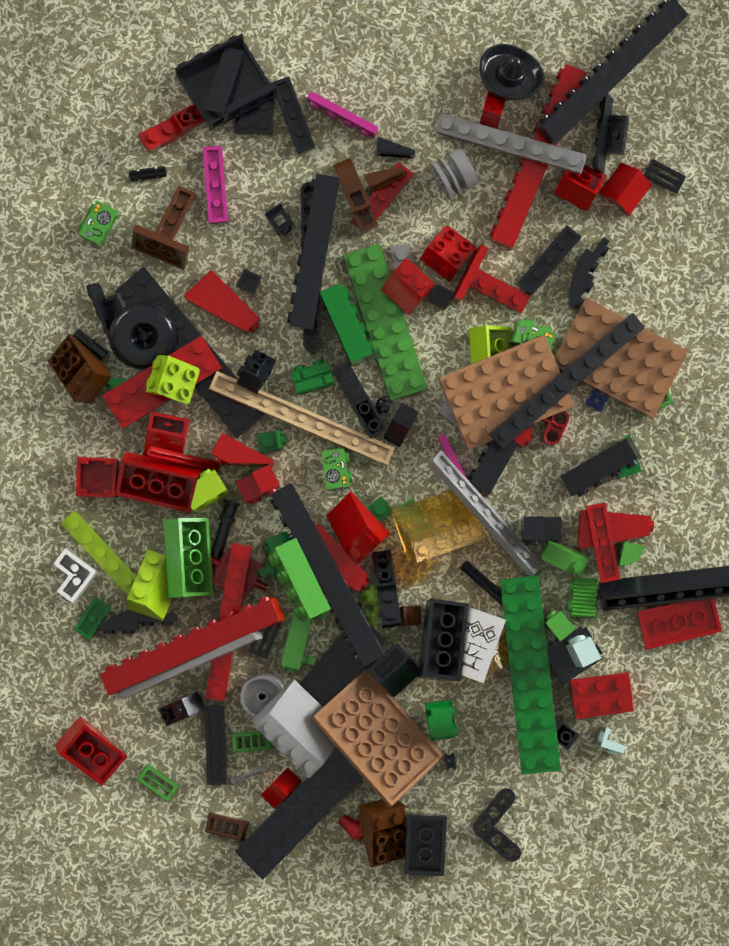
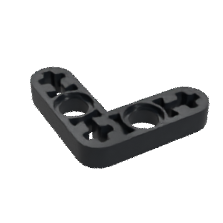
M503 788L473 824V830L478 837L506 860L514 862L521 856L520 848L495 827L515 801L514 792L509 788ZM504 792L505 794H507L508 792H510L511 801L506 800L502 804L503 806H506L503 810L500 807V805L495 803V801L498 800L499 802H501L503 799V797L501 796L502 793ZM491 807H497L500 811L496 818H492L488 814ZM486 815L489 820L493 821V824L490 825L488 822L485 825L487 830L479 833L477 831V824H483L485 819L482 817ZM500 835L502 843L500 845H493L491 842L492 836ZM506 841L510 842L507 844L510 849L516 848V857H508L509 853L506 849H503V852L499 850L505 845Z

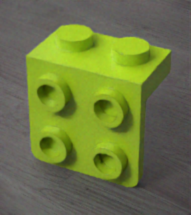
M157 355L152 364L151 376L147 380L146 392L152 395H162L182 404H189L200 372L199 368L171 356Z

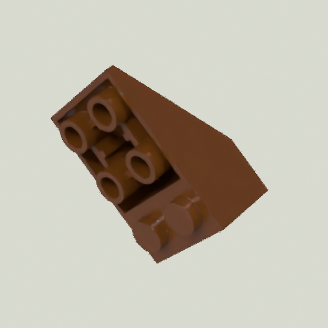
M71 334L66 336L48 360V363L74 402L91 404L112 377L105 365Z
M382 799L360 805L359 824L370 867L405 858V805L398 800L394 805L388 807Z

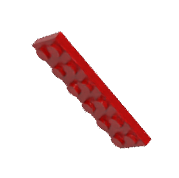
M202 336L168 355L199 368L200 372L196 385L215 374L216 371L222 370V367ZM152 366L102 395L122 429L172 400L162 395H152L146 392L147 380L153 370Z

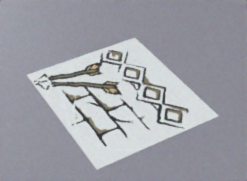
M468 607L461 675L484 683L506 621L505 619Z

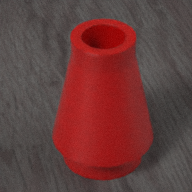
M344 814L338 824L342 826L352 840L359 842L363 838L359 821Z

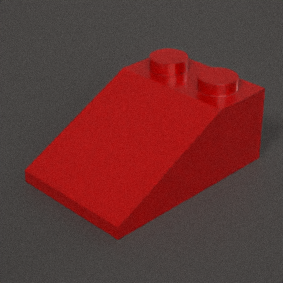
M223 433L211 453L214 457L213 460L224 467L226 463L230 466H266L270 464L271 467H274L275 465L274 460Z
M351 491L326 515L344 551L357 565L391 534Z
M81 716L78 717L55 744L59 755L101 786L104 785L128 757L96 727Z

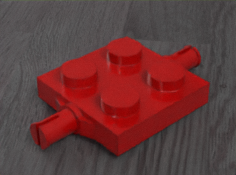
M229 547L224 557L220 560L211 556V560L214 561H211V563L216 567L213 583L222 588L225 586L231 551ZM253 559L250 561L244 599H247L254 587L265 592L266 588L260 586V584L265 587L269 585L258 580L259 577L256 571L262 569L263 564Z

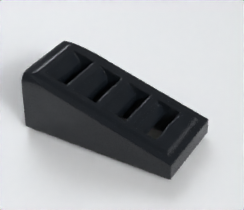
M378 137L377 156L415 158V150L381 137Z

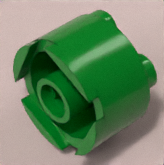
M452 700L426 702L425 712L427 726L430 730V741L451 739L458 736L455 719H452L455 718Z

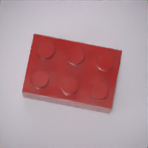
M629 672L569 680L573 716L575 719L634 711Z

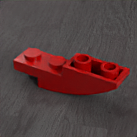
M191 105L173 114L171 118L139 133L138 138L147 152H150L181 138L204 123L194 105Z

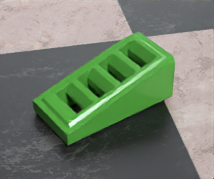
M259 731L232 733L233 753L273 749L272 743L267 738L266 746L262 745V734ZM254 735H258V747H255ZM246 736H250L251 747H247ZM238 737H242L243 748H239Z

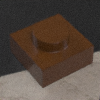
M420 606L400 607L402 626L421 625Z

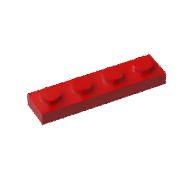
M400 162L394 168L403 166L406 177L375 191L368 199L376 220L379 219L414 175ZM353 218L351 223L358 228L356 220Z
M606 502L586 506L600 583L620 580Z

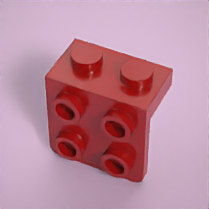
M445 226L427 246L420 260L440 274L441 277L451 282L460 267L475 251L476 247L450 226Z

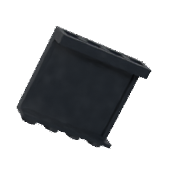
M243 34L234 35L226 42L214 45L211 50L197 54L188 62H181L175 68L178 81L209 131L277 96L275 85L273 82L270 83L245 44ZM224 49L243 50L244 56L223 117L205 114L203 108Z

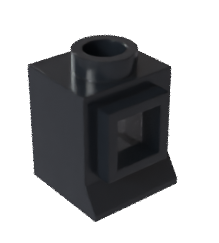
M281 203L265 213V218L277 235L282 233L284 236L292 230L291 227L294 223Z

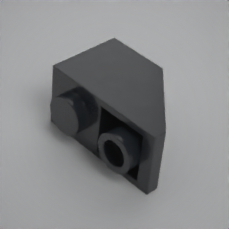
M198 692L159 708L166 727L205 710Z
M555 717L558 744L569 750L579 734Z

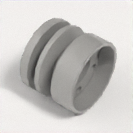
M461 148L448 154L449 164L443 158L439 159L441 168L437 162L431 163L434 179L448 199L454 197L453 190L456 194H461L459 184H462L467 190L479 184L476 173Z

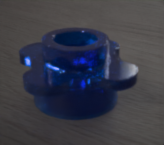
M593 389L590 398L586 400V405L595 408L597 412H601L604 403L608 401V396L599 393L597 389Z

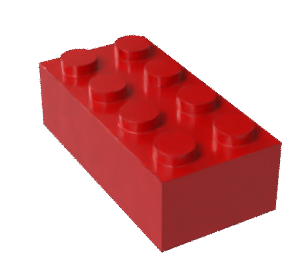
M126 452L121 460L115 495L191 513L196 483L200 479L202 470Z

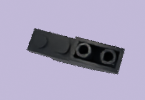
M605 237L602 238L593 252L586 248L577 263L568 293V309L570 311L574 307L578 309L584 300L581 296L584 292L589 293L594 285L592 282L594 276L589 274V271L591 273L595 271L599 265L596 262L600 256L604 257L610 249L607 246L610 241Z
M347 362L333 370V375L369 438L387 429L350 363Z
M391 550L372 552L382 628L402 626Z
M129 610L106 620L98 626V630H103V634H115V630H123V634H134V630H139V622H142V626H154V622H161V626H173V622H178V614H166L164 621H160Z

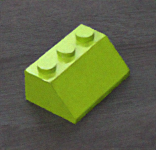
M484 325L469 328L471 364L513 348V344L509 342L512 327Z
M208 469L200 474L201 478L197 480L191 504L192 510L196 513L230 494L215 470L211 471Z
M148 549L128 595L126 609L164 621L172 598H168L166 555Z

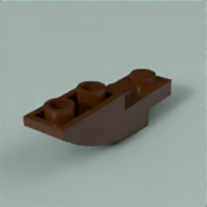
M351 158L334 164L333 168L337 177H339L340 185L360 232L363 233L378 227L379 225Z

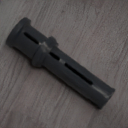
M227 499L223 501L225 505L222 514L219 515V520L221 521L211 551V556L222 558L231 525L236 521L237 508L241 505Z

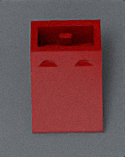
M151 411L143 456H147L149 447L184 454L191 423L190 419Z

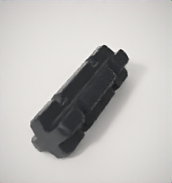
M159 166L157 169L152 167L139 169V171H129V178L132 182L138 181V179L147 180L154 179L157 176L159 178L167 176L165 166Z

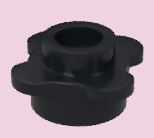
M383 395L382 398L379 397L375 406L377 412L387 414L392 400L388 399L387 395Z

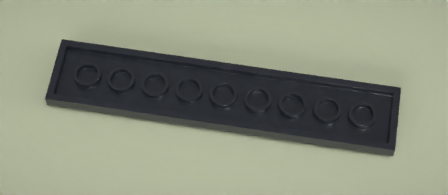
M145 267L114 291L115 293L121 292L126 306L137 302H149L160 306L171 316L177 330V342L173 352L201 336ZM207 343L210 350L212 351L215 358L222 367V370L218 372L230 376L234 379H237V377L232 373V371L227 367V365L222 361V359ZM213 374L195 385V389L236 438H238L266 414L210 391L209 387L215 376Z

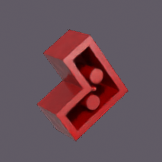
M270 464L235 482L245 504L250 503V505L260 502V497L266 494L268 497H271L272 493L281 488Z

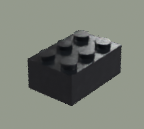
M407 813L404 874L444 876L447 816L445 814Z

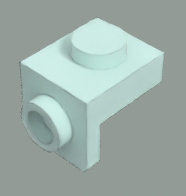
M604 727L603 731L600 730L597 741L600 742L599 746L607 748L606 752L613 755H618V752L624 753L625 745L607 740L609 728Z

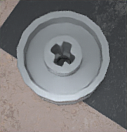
M262 672L255 674L247 680L241 689L240 700L242 707L248 714L255 717L284 688V684L272 673ZM260 693H264L266 695V698H261L259 696Z

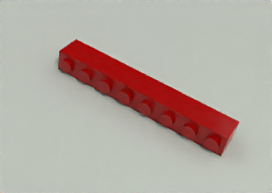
M232 543L218 622L223 620L224 615L234 611L237 614L242 611L241 608L243 607L253 550L252 545ZM235 651L211 661L205 698L219 701L226 700Z

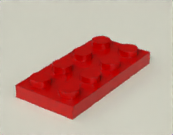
M714 598L671 603L637 612L646 650L722 632Z

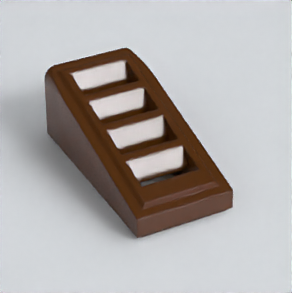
M403 166L367 173L364 174V177L371 192H375L406 177Z
M209 813L205 832L244 841L249 821ZM218 819L216 830H214V820ZM222 821H225L224 831H220ZM231 822L233 823L232 832L228 833ZM238 824H239V825H240L239 834H236L237 828H238Z

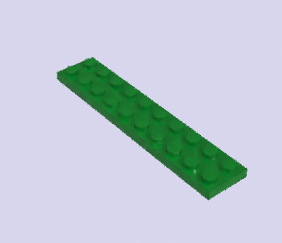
M539 575L500 579L503 613L506 620L505 631L521 775L561 771Z

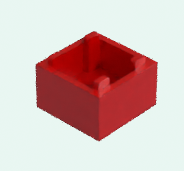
M77 457L76 496L117 499L115 492L118 481L119 460L116 458Z

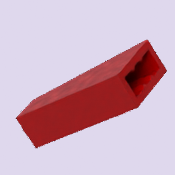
M212 270L184 295L187 302L246 334L250 331L252 333L255 332L260 326V318Z
M580 510L577 549L593 547L587 511ZM608 512L613 543L649 536L650 532H653L654 521L651 520V516Z
M317 523L316 528L348 587L357 592L360 589L364 591L369 583L367 579L368 574Z

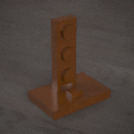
M178 186L155 232L135 225L132 234V249L185 270L188 264L189 246L174 241L196 197V193Z

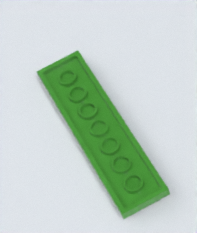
M380 244L343 255L390 399L393 401L428 389L402 310L381 291L390 274Z

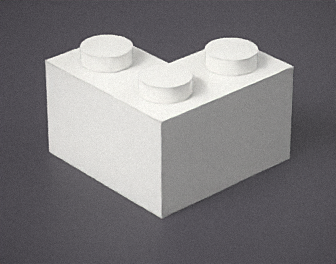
M66 548L54 562L55 566L68 575L57 592L70 602L76 603L99 572Z

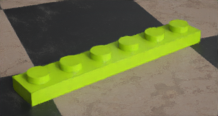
M74 510L61 522V525L115 583L129 595L136 575Z

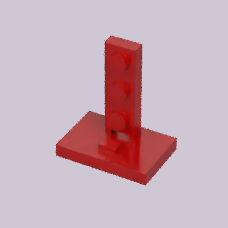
M480 245L475 249L453 293L451 301L458 303L463 300L470 287L521 314L530 296L478 269L488 250L486 246Z

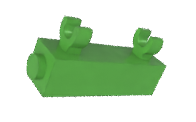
M294 612L281 666H284L285 671L295 673L296 669L300 670L302 663L315 666L317 660L315 657L304 655L312 619L302 623L301 620L296 618ZM324 612L315 618L326 620L328 612Z

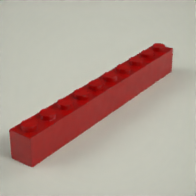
M568 64L565 65L564 69L560 68L556 79L559 80L557 86H552L548 95L552 98L549 104L545 103L541 113L549 115L553 111V105L560 100L563 101L566 98L565 94L573 87L576 89L580 85L578 83L579 80L587 72ZM534 128V131L537 133L535 138L530 139L548 143L540 132ZM522 158L519 166L522 167L520 173L516 172L512 183L515 184L513 190H508L504 201H507L505 208H500L497 218L500 219L497 226L493 225L489 234L492 236L491 242L510 250L514 247L548 165Z
M269 596L258 600L259 604L252 606V604L246 605L237 614L234 611L224 615V619L219 622L217 619L206 623L207 627L203 629L196 627L190 630V634L185 637L183 634L172 638L173 642L169 644L162 642L156 645V649L151 652L147 649L138 653L139 657L135 659L131 656L122 660L123 664L119 666L113 664L106 667V671L101 673L100 676L108 696L117 694L128 687L248 634L259 632L286 620L277 598L270 599Z

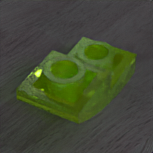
M370 585V589H365L364 600H367V604L374 605V609H369L367 620L371 621L370 625L378 626L379 600L374 585Z

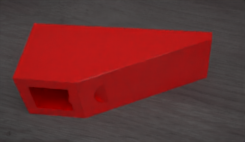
M488 91L479 124L498 129L506 100L498 98Z

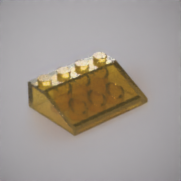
M452 490L391 510L410 565L487 539L480 521Z

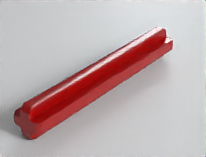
M149 447L147 456L150 458L197 469H210L211 471L215 470L218 472L220 464L213 460L156 447Z

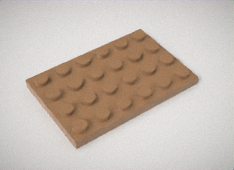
M585 298L554 357L559 370L564 371L623 321L625 317ZM644 328L586 377L582 383L653 419L688 350Z
M542 335L437 379L468 451L492 441L493 439L489 433L560 374V370L545 335ZM566 394L535 422L574 407L570 394Z
M367 668L311 718L388 807L394 805L444 757Z

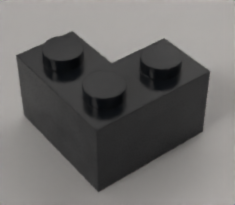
M522 517L521 540L526 542V545H538L539 541H545V545L547 541L555 543L561 541V517Z

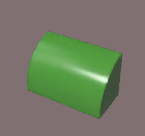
M627 542L620 543L617 557L618 566H626L636 562L640 558L644 546Z

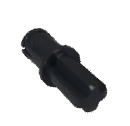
M80 329L76 330L73 334L100 361L108 354V351L95 342L96 339H91Z

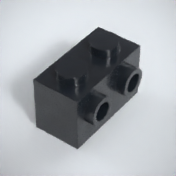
M255 350L252 356H247L244 362L245 366H240L237 372L239 379L236 384L258 394L270 376L276 359Z

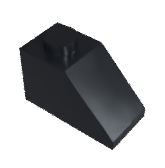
M401 403L383 439L400 447L416 419L418 411Z

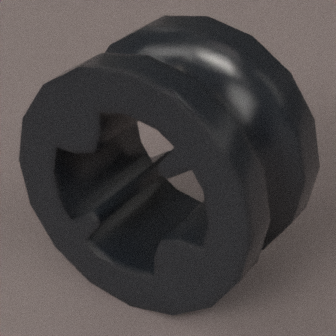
M454 752L451 755L445 753L446 770L449 771L450 768L456 770Z

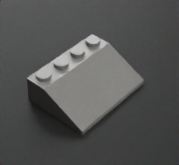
M295 679L287 684L252 719L254 727L308 778L326 762L336 748L311 719L323 706Z

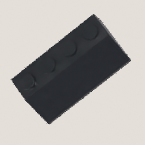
M433 598L426 601L418 678L436 681H461L469 603Z

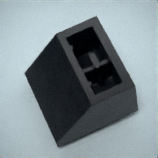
M398 643L394 644L385 653V657L377 660L368 668L393 697L418 676L419 667Z

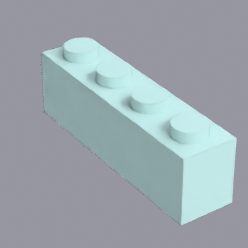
M578 635L568 640L569 644L566 645V648L576 667H585L601 659L591 637Z

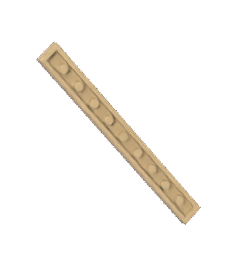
M216 371L209 387L210 391L384 466L388 465L395 447L374 438H369L367 435L260 390L258 394H255L236 384L237 379Z

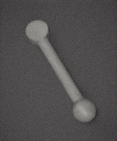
M261 765L259 769L236 778L231 777L229 778V783L234 785L236 781L259 772L265 773L267 766Z

